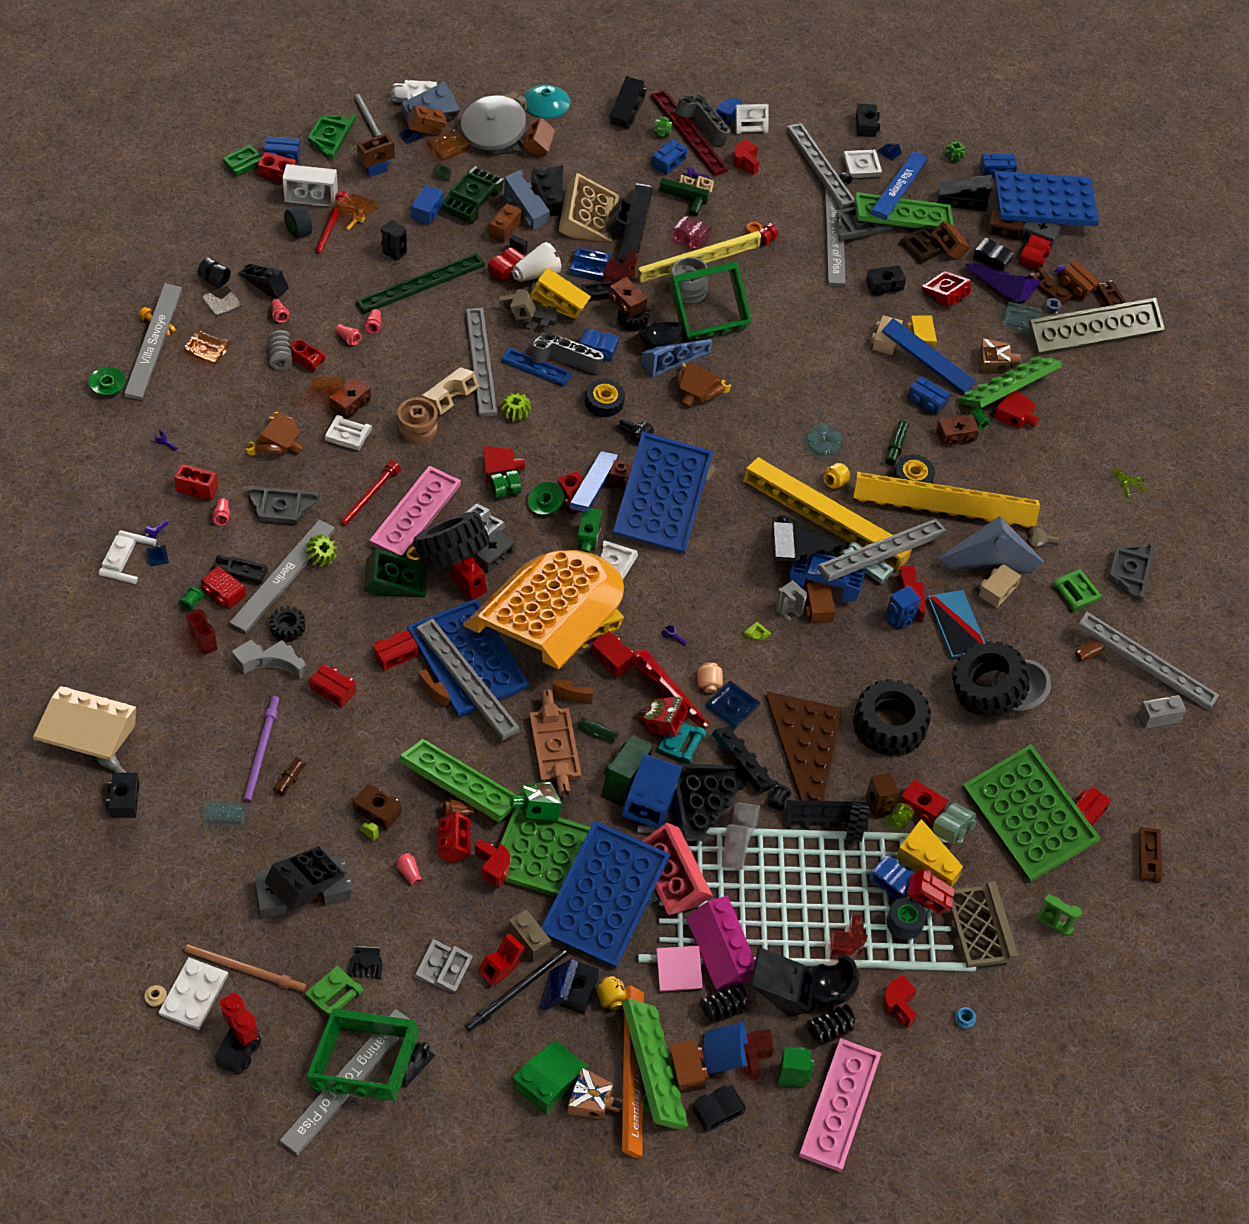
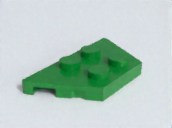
M351 114V117L341 118V115L320 116L308 136V142L334 160L356 121V114Z

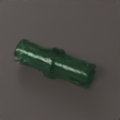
M584 717L580 719L581 721H579L577 729L588 732L595 738L600 737L615 743V738L617 739L619 731L612 730L603 726V723L599 722L597 724Z

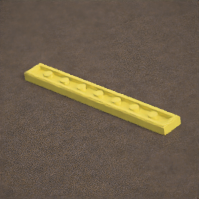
M757 231L639 267L637 279L640 283L672 274L674 264L682 258L695 257L708 263L759 247L761 234Z

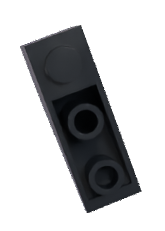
M247 264L243 267V270L238 272L239 275L268 296L277 298L289 289L281 270Z

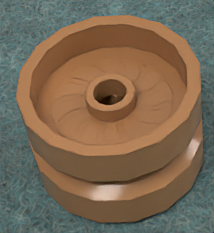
M417 397L402 402L397 412L399 434L405 440L412 443H423L432 439L438 429L436 406L425 398Z

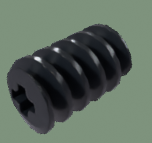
M741 983L737 987L735 985L731 986L730 990L727 988L723 989L722 993L718 991L714 995L709 994L706 998H700L703 1013L712 1022L716 1021V1014L720 1019H723V1012H726L728 1016H731V1009L736 1014L739 1013V1006L744 1011L747 1010L748 997Z
M844 1004L842 1007H837L835 1011L830 1010L827 1014L824 1013L820 1017H814L812 1021L807 1020L806 1024L811 1036L822 1045L824 1044L823 1037L827 1041H831V1033L835 1038H838V1030L843 1035L846 1034V1027L850 1032L854 1031L855 1016L851 1007Z

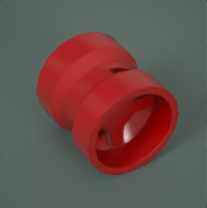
M771 223L758 230L761 234L760 243L763 246L769 244L771 240L776 239L779 235L777 228Z

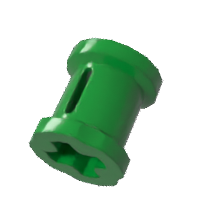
M976 407L968 415L973 414L979 430H982L990 425L991 420L982 413L983 410Z
M190 586L184 598H180L178 603L181 608L192 612L195 609V604L203 599V593L198 588Z

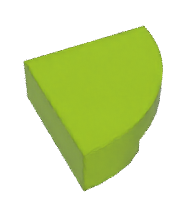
M756 622L744 632V636L753 640H763L770 637L771 633Z
M365 822L359 827V830L373 841L379 837L378 826L374 823L368 824Z

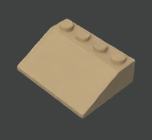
M576 173L566 185L558 231L571 238L611 243L613 235L606 232L605 225L609 220L608 214L618 202L619 195Z
M60 686L51 697L33 739L111 760L135 726L136 707Z

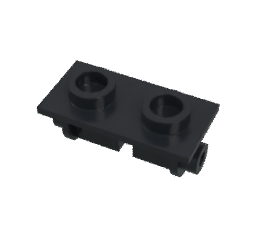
M418 1042L414 1047L401 1083L406 1088L435 1057V1054L428 1050L430 1046L426 1042L422 1044Z

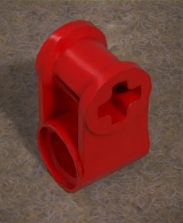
M297 340L292 343V359L306 369L314 372L317 366L326 360L321 350L314 348L305 341Z

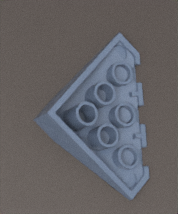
M1001 516L939 556L940 560L949 569L994 570L1004 564L1014 571L1029 573L1044 564V561Z

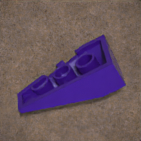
M974 263L965 264L966 268L1003 295L1010 297L1013 302L1020 303L1021 300H1028L1040 281L1022 275L1011 274L1010 276L1009 272L994 271L993 268Z

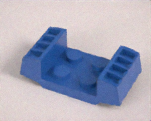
M817 553V556L805 558V556L801 555L798 561H793L790 582L793 580L802 589L806 579L829 584L834 587L844 588L842 600L855 602L861 591L866 569H859L828 582L817 570L819 564L837 557Z

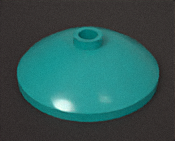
M537 85L527 90L523 95L527 101L526 111L535 117L545 119L556 118L566 113L570 107L568 94L553 85Z

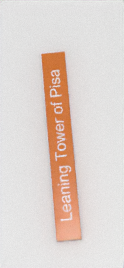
M631 985L625 987L626 999L629 998L644 1003V992ZM624 1012L622 1152L634 1158L642 1157L643 1080Z

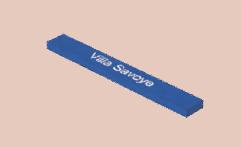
M913 151L873 207L871 215L887 220L926 164L927 156Z

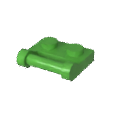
M1081 569L1060 577L1052 583L1053 588L1057 589L1069 603L1073 613L1100 601L1102 597ZM1065 584H1067L1070 587V589L1074 592L1079 601L1076 602L1073 596L1065 588Z
M1048 894L1036 919L1063 935L1069 936L1074 930L1073 925L1080 918L1082 911L1078 906H1069L1058 897ZM1062 914L1068 917L1065 923L1060 922Z
M337 965L305 993V996L330 1018L333 1008L342 1009L355 996H360L364 990L360 984L353 981ZM347 986L350 988V990L346 994H344L338 1001H336L331 1007L327 1006V1004L332 999H334L340 992H342Z

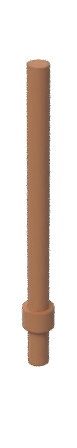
M189 944L185 947V953L277 983L281 988H291L303 993L306 991L307 984L292 980L290 976L284 974L280 976Z

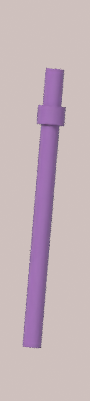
M272 696L269 708L265 712V723L243 801L251 802L272 724L278 714L279 697Z

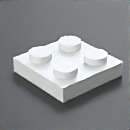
M876 150L844 151L843 158L847 172L853 178L881 177L882 170Z

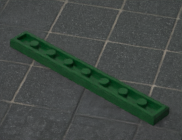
M475 253L355 300L356 305L363 314H366L373 309L382 308L483 268L485 263Z

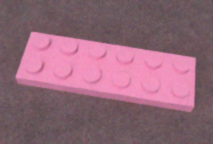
M429 466L369 540L370 545L377 549L405 557L407 550L413 547L414 537L428 528L461 486V480Z
M840 1038L799 1157L842 1172L882 1053Z

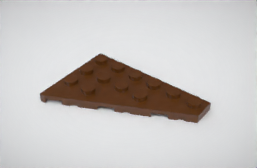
M767 691L766 699L800 800L823 801L842 708Z

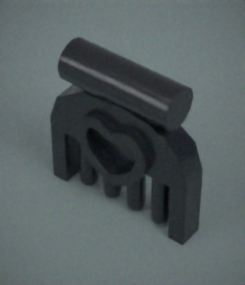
M356 945V954L350 960L348 976L352 978L353 966H355L354 976L357 977L360 966V977H363L364 971H366V977L369 978L370 970L373 967L372 978H375L378 967L377 979H381L383 964L381 957L378 956L380 955V947Z

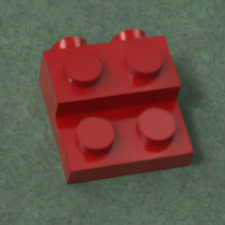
M944 271L924 284L922 292L935 296L936 303L949 307L957 304L964 296L970 295V279Z

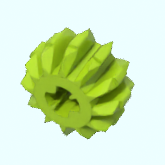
M512 393L509 396L505 395L500 405L502 416H505L506 420L512 418L513 422L515 419H518L520 422L522 418L527 419L528 414L531 412L530 401L526 398L525 394L521 396L519 393L516 395Z
M323 534L312 536L305 545L307 548L304 553L309 554L307 560L312 559L313 565L318 563L320 567L332 563V560L337 556L335 552L338 549L333 546L335 541H329V536L324 538Z

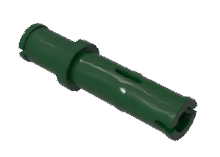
M901 420L898 422L892 443L888 446V454L885 459L887 465L894 466L898 455L902 452V444L909 428L907 421Z

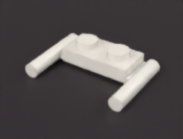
M120 530L102 563L103 567L100 568L99 575L136 584L138 577L121 572L136 542L155 546L157 539Z

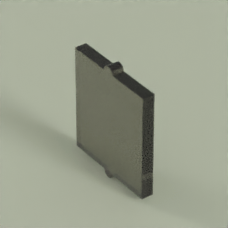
M228 286L213 290V292L202 296L216 317L226 312L230 313L231 310L242 306Z

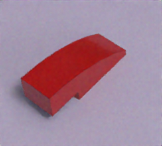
M900 566L898 573L900 590L910 586L920 597L921 600L916 619L918 622L923 623L926 613L924 582H916L915 566Z

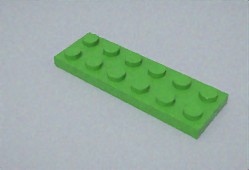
M856 192L854 196L856 216L859 221L919 229L924 227L926 230H935L942 221L954 225L951 206L947 204L901 198L887 220H883L871 215V211L881 195Z
M1041 356L1034 357L1030 362L1018 365L1017 369L1006 371L1005 375L992 378L991 382L981 384L977 389L965 392L963 396L958 398L961 405L982 408L1062 367L1061 361L1052 358L1045 359L1041 358Z
M424 739L400 755L399 762L407 768L412 769L498 822L515 809L510 806V797L516 794Z
M628 998L622 1004L653 1122L676 1129H684L688 1126L686 1112L682 1106L681 1093L676 1084L675 1072L669 1058L670 1053L666 1047L664 1031L658 1018L659 1013L655 1006Z

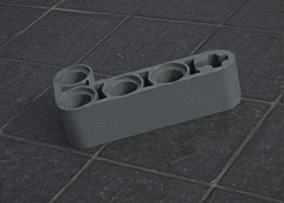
M681 95L675 107V113L682 117H692L715 145L724 146L730 129L708 101L701 95Z
M544 332L533 342L531 360L535 363H544L549 358H552L588 373L599 374L604 355L600 351L556 334Z

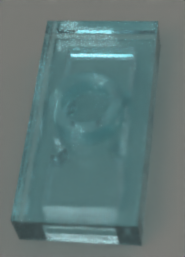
M205 801L202 821L244 825L247 804Z

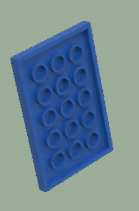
M994 171L993 178L1000 220L1098 226L1099 218L1091 177Z
M642 431L613 534L685 554L713 451Z
M477 598L407 626V630L417 643L418 650L437 682L442 681L450 696V704L458 718L478 709L417 632V626L431 619L435 620L498 701L529 689L527 679L497 630L486 626L480 633H477L463 626V623L481 607Z
M594 820L542 926L543 931L549 938L617 968L665 869L670 854Z

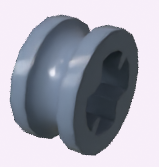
M1050 298L1047 300L1045 309L1051 314H1057L1060 312L1062 304L1060 300Z

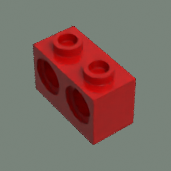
M265 152L257 164L258 176L283 183L286 164L297 165L296 160Z
M578 471L558 477L557 482L564 492V505L567 510H571L572 514L582 512L570 508V502L583 482Z

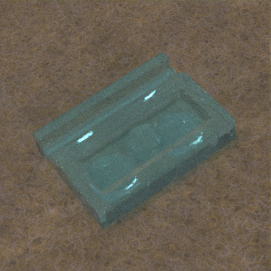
M1009 302L1003 324L1030 330L1028 322L1031 319L1041 318L1042 310Z

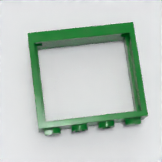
M737 261L668 278L678 322L683 324V339L689 338V341L699 339V335L705 334V337L715 335V331L720 330L721 333L730 332L732 327H737L738 330L746 328V324L752 322ZM729 271L741 320L690 332L678 283Z
M333 1008L307 1074L311 1087L317 1091H333L340 1095L346 1093L360 1098L371 1097L380 1101H395L420 1033L416 1021ZM341 1029L404 1038L388 1085L324 1075Z

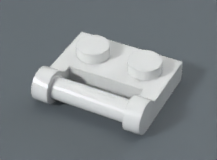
M736 105V134L745 132L768 133L769 105ZM762 121V125L741 126V122Z
M337 415L325 435V441L359 451L370 434L372 425L359 424Z

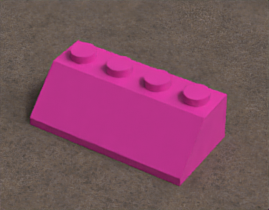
M728 896L707 901L688 915L686 920L697 946H699L701 957L715 991H721L734 985L737 986L740 983L751 982L755 959Z

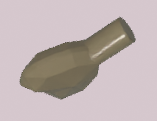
M1038 527L1029 529L1031 537L1028 543L1031 546L1040 547L1046 543L1058 544L1059 537L1049 536Z

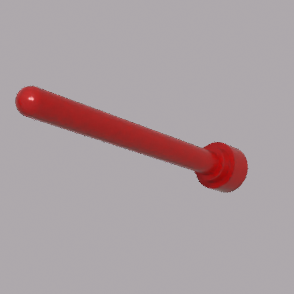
M338 191L336 193V204L317 245V254L322 253L342 206L347 204L349 200V194L345 191Z
M390 460L386 464L381 477L341 519L340 523L342 526H346L390 477L396 476L401 471V467L397 462Z

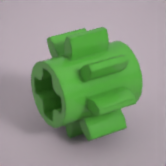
M661 117L660 120L656 119L654 131L658 132L657 135L665 137L666 134L670 135L672 122H669V118Z
M952 142L951 146H946L945 157H948L950 161L959 162L960 158L964 159L965 147L959 142Z

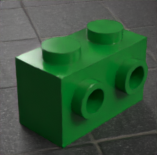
M784 1047L779 1067L778 1085L804 1088L806 1081L810 1082L811 1072L813 1073L814 1059H810L811 1050H805L803 1047Z

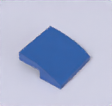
M578 247L574 254L569 275L602 281L611 254Z
M744 1022L705 1031L704 1062L708 1075L747 1066L744 1045L748 1044Z

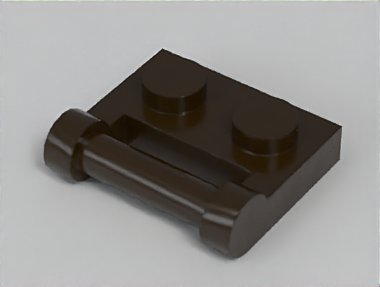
M924 227L904 236L900 240V244L903 247L905 246L917 258L920 264L944 252L941 244ZM912 241L924 252L923 254L911 243Z

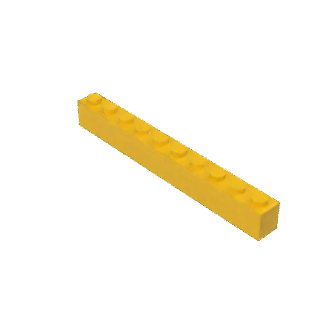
M759 457L746 468L744 482L850 544L856 542L865 547L893 536ZM912 549L882 561L898 571L900 566H903L909 559Z
M857 472L853 493L854 498L861 502L870 500L880 505H885L886 503L893 504V506L898 508L908 506L918 511L927 509L932 513L946 512L950 516L965 515L969 519H976V517L984 518L988 522H992L1001 516L1008 525L1015 523L1025 528L1036 527L1040 509L1039 500Z

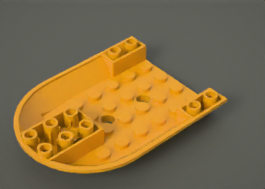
M581 550L552 551L528 561L519 568L463 623V626L477 633H480L488 626L541 650L543 663L560 669L618 608L624 594L623 579L614 565L596 554Z

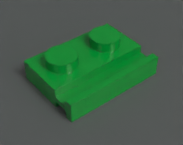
M251 144L223 157V163L231 172L235 173L236 177L256 168L261 160L260 154Z

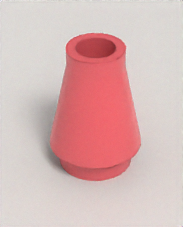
M272 300L270 305L273 319L278 323L286 322L289 319V310L280 300Z
M377 309L371 311L364 323L368 333L375 334L381 330V312Z
M338 325L335 330L336 334L349 345L355 346L361 341L362 335L358 329Z
M219 499L212 513V520L218 526L226 525L231 519L229 502L226 499Z
M406 853L396 859V868L409 881L411 886L422 880L414 856Z

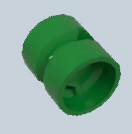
M516 470L505 472L504 475L501 473L490 475V486L495 499L505 497L507 493L509 495L521 493L520 479Z

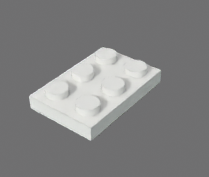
M188 958L159 1010V1015L199 1030L227 979L228 972Z

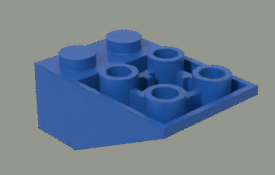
M644 754L627 797L622 816L657 829L664 825L683 767Z

